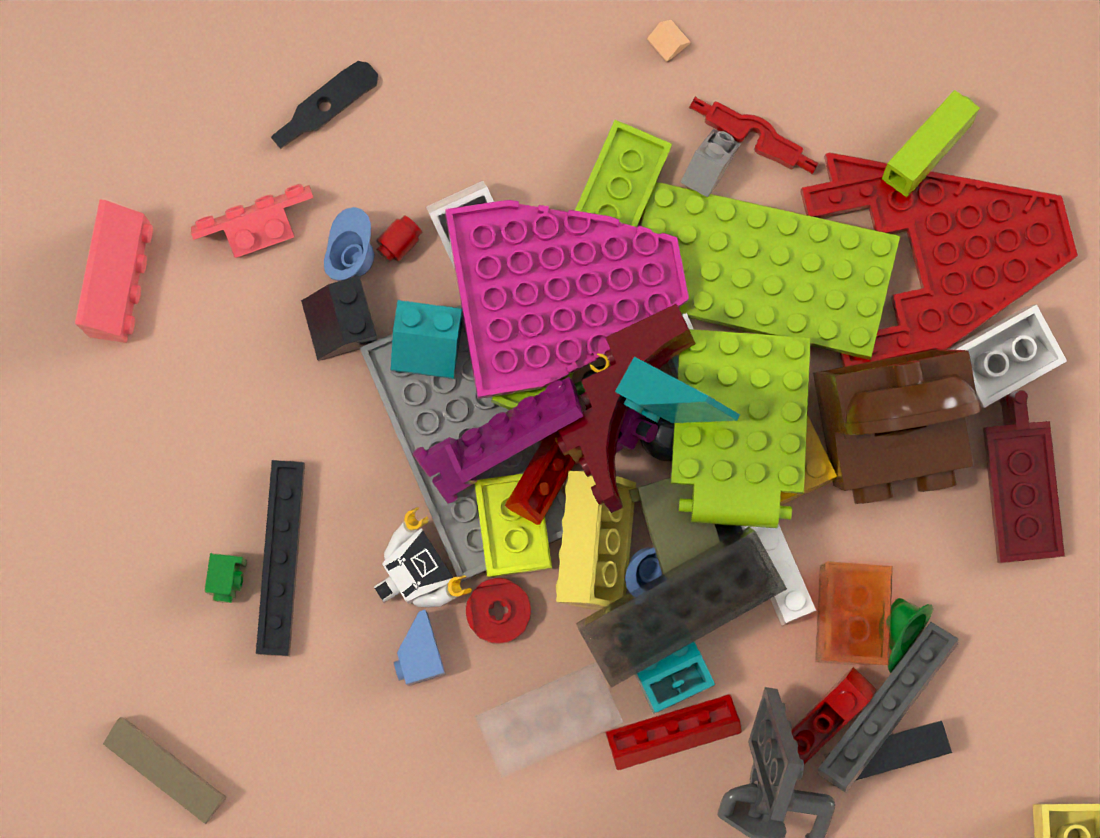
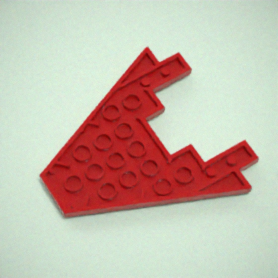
M826 153L824 156L830 182L802 187L800 191L807 216L823 218L869 208L875 231L888 234L907 231L921 289L892 295L891 299L898 326L878 330L871 360L840 353L843 367L935 349H948L1078 256L1061 195L930 171L910 195L906 197L882 180L887 163L836 153Z

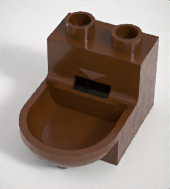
M935 349L813 372L827 454L837 475L833 481V486L844 491L852 490L855 504L890 499L893 497L891 482L916 478L919 492L950 488L957 485L954 470L974 466L965 417L980 412L981 406L976 394L969 350Z

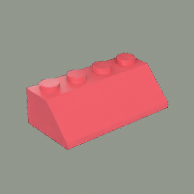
M102 199L99 200L75 324L90 338L127 343L128 334L132 335L134 331L135 317L132 316L134 304L139 303L141 296V286L138 285L140 273L143 274L146 269L147 256L144 255L146 243L151 242L153 226L143 213Z

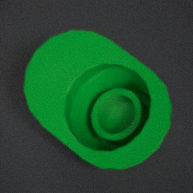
M898 598L883 615L879 631L882 640L892 650L888 662L890 673L893 672L928 623L933 612L931 604L920 608L902 598Z

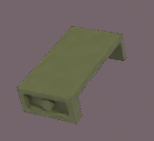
M671 477L631 489L629 493L632 503L637 501L641 503L668 594L661 596L662 601H674L675 606L694 601L692 595L704 592L705 596L720 593L723 591L722 585L731 583L732 580L715 524L691 522V512L679 511V498L692 499L693 486L671 484Z

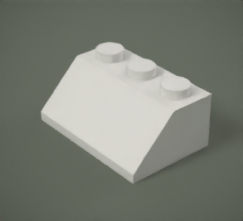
M1037 305L1022 308L950 349L969 350L976 394L982 408L1067 362Z

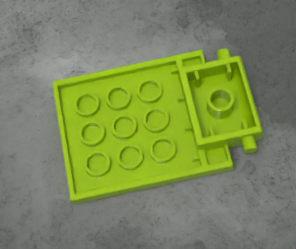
M689 329L696 344L679 353L677 379L737 412L740 416L737 421L674 423L671 484L693 486L692 499L679 498V511L691 512V522L777 529L779 519L791 520L792 517L791 506H780L781 492L804 493L811 338Z

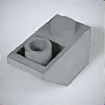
M713 129L695 151L680 183L709 197L741 143L735 141L730 134Z

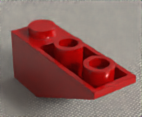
M854 667L791 729L793 739L797 740L799 757L803 760L804 765L862 710L876 693L877 689Z

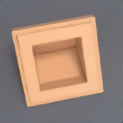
M672 20L660 22L647 38L649 43L666 62L670 61L691 44Z

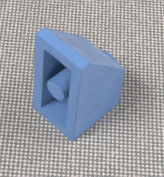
M426 610L418 612L397 651L399 660L394 662L399 681L405 679L408 686L446 675Z

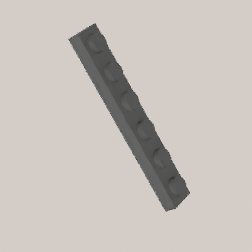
M930 622L818 768V775L846 793L956 648L958 638Z

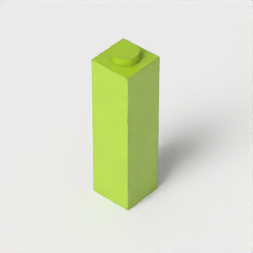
M954 90L887 163L882 180L908 197L973 125L980 107L974 104L969 97L963 96Z

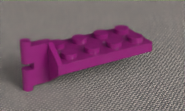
M570 377L562 381H555L545 391L534 397L524 398L516 407L506 413L500 412L494 415L483 426L469 429L461 438L454 439L449 437L427 450L424 447H419L413 452V456L428 477L440 473L432 479V483L448 504L452 503L458 497L456 493L477 482V475L583 417L576 386Z

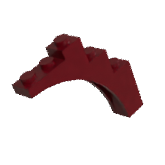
M677 303L605 337L610 347L605 353L611 366L581 380L586 391L581 394L587 410L582 412L583 417L559 429L561 436L556 438L563 455L570 454L576 464H581L586 476L593 477L596 485L591 486L592 493L599 505L604 503L611 513L623 508L616 483L615 456L618 436L625 415L630 408L624 405L626 398L615 391L634 357L660 369L674 356L696 344Z

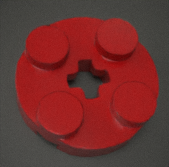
M493 578L482 582L472 592L466 603V618L470 628L480 639L492 644H505L515 640L525 632L531 617V606L527 594L517 584L504 578ZM501 602L502 607L508 608V613L503 614L502 620H496L494 615L490 616L489 610L494 608V603Z

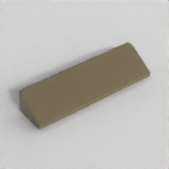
M123 717L117 720L103 743L108 749L205 824H207L226 799V796Z

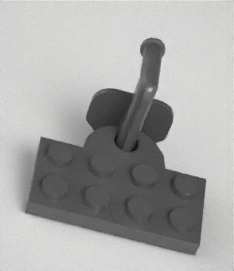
M765 687L748 741L753 757L750 783L732 788L726 792L721 800L717 815L749 838H785L787 831L784 819L787 811L817 815L811 832L807 833L805 838H825L835 810V801L827 794L794 790L796 781L801 780L803 776L804 762L799 757L797 740L793 739L791 722L787 720L785 703H782L778 689Z

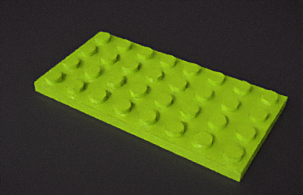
M659 182L655 183L646 205L641 226L651 229L654 233H665L678 239L689 300L679 307L682 315L687 313L691 319L756 334L811 338L810 346L871 360L900 236L710 194L709 197H706L695 190Z

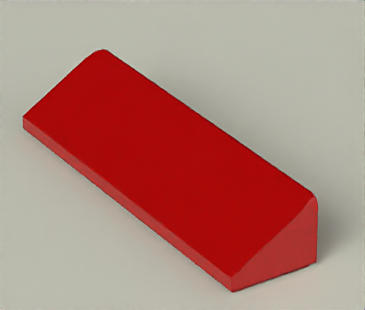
M559 430L543 439L505 504L509 510L536 525L541 524L568 477V471H571L575 464L570 454L563 455L555 441V438L561 436Z
M728 694L609 730L605 733L616 769L622 770L740 734L742 730L731 695Z

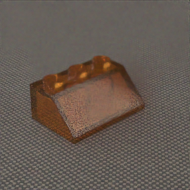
M827 561L820 565L816 663L889 665L893 566Z

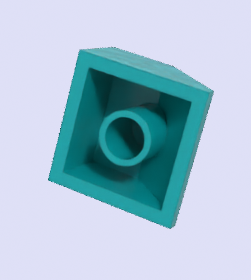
M398 300L393 327L390 370L454 379L463 323L462 309Z

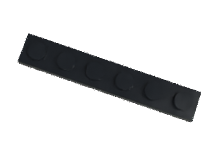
M272 460L256 643L257 655L290 657L305 474L304 462Z

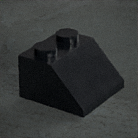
M359 276L328 284L301 300L318 361L359 350L360 347L378 340Z

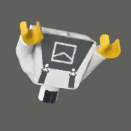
M416 507L405 514V521L393 533L384 552L385 561L382 563L389 577L375 585L374 588L384 603L401 593L408 604L413 603L417 607H441L458 596L470 594L472 589H461L460 582L466 578V575L453 577L422 528L417 531L418 528L428 523L429 518L426 516L418 521L415 513L419 510V507Z

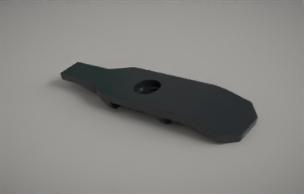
M357 61L300 103L295 110L292 120L274 133L271 139L282 149L301 134L319 130L356 99L376 87L378 73L367 62ZM322 102H329L331 104L328 111H321L319 109Z

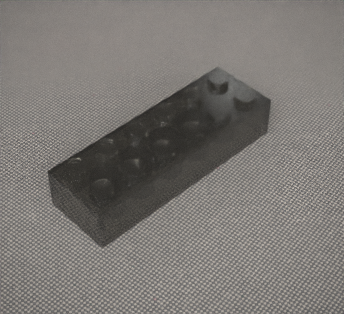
M747 527L580 620L576 625L612 688L787 590L756 531L751 527Z

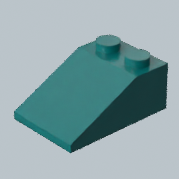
M636 357L633 358L615 391L626 398L624 405L655 422H658L660 417L671 423L737 421L740 414L710 396Z

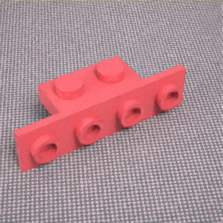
M302 184L291 186L285 189V194L274 198L273 195L262 196L255 200L254 205L243 208V205L231 207L225 211L226 215L213 218V216L200 218L195 221L196 225L191 226L193 240L224 230L233 255L237 258L294 238L284 208L314 198L310 185L305 187Z

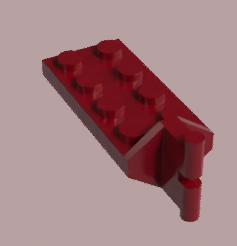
M1023 390L1011 392L1000 399L1004 425L983 428L997 563L1065 557L1050 421L1029 422L1028 394Z

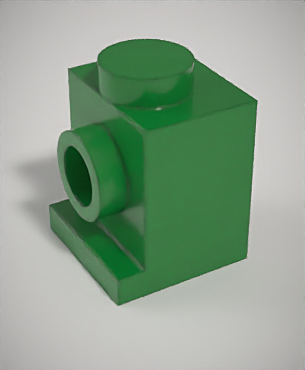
M210 553L204 592L213 595L212 601L232 603L233 598L236 597V590L241 591L244 574L239 569L240 566L246 567L247 560L239 556Z

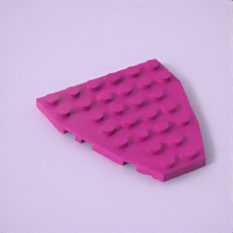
M513 200L445 209L478 399L542 389L602 358L597 354L606 355L605 351L609 350L610 347L605 337L676 303L678 307H681L689 300L678 239L675 236L665 233L657 234L652 232L651 229L642 226L637 228L619 222L620 219L574 210L565 212L549 209V206L538 205V207L519 204V201Z

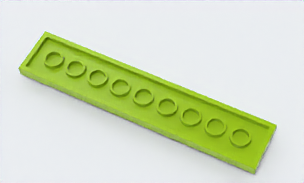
M614 120L575 211L610 216L620 219L619 222L637 227L672 143ZM574 372L559 380L562 381L568 377L572 378ZM548 386L537 390L494 396L491 402L511 410L524 398L534 397L545 391Z

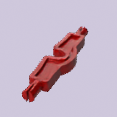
M696 96L690 104L689 109L706 117L705 123L718 131L730 134L739 143H742L750 132L758 133L759 139L754 151L760 156L778 162L789 169H794L796 165L811 174L814 173L819 164L804 156L801 146L777 134L774 127L761 117L750 114L741 115L717 101L711 106Z

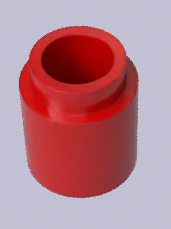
M404 215L400 220L396 219L377 238L376 242L379 247L376 250L388 262H391L393 259L399 262L418 243V237L423 232L414 221Z

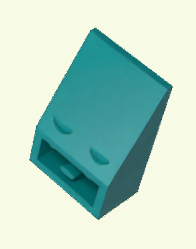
M662 601L612 625L653 714L715 685L700 651L673 602Z

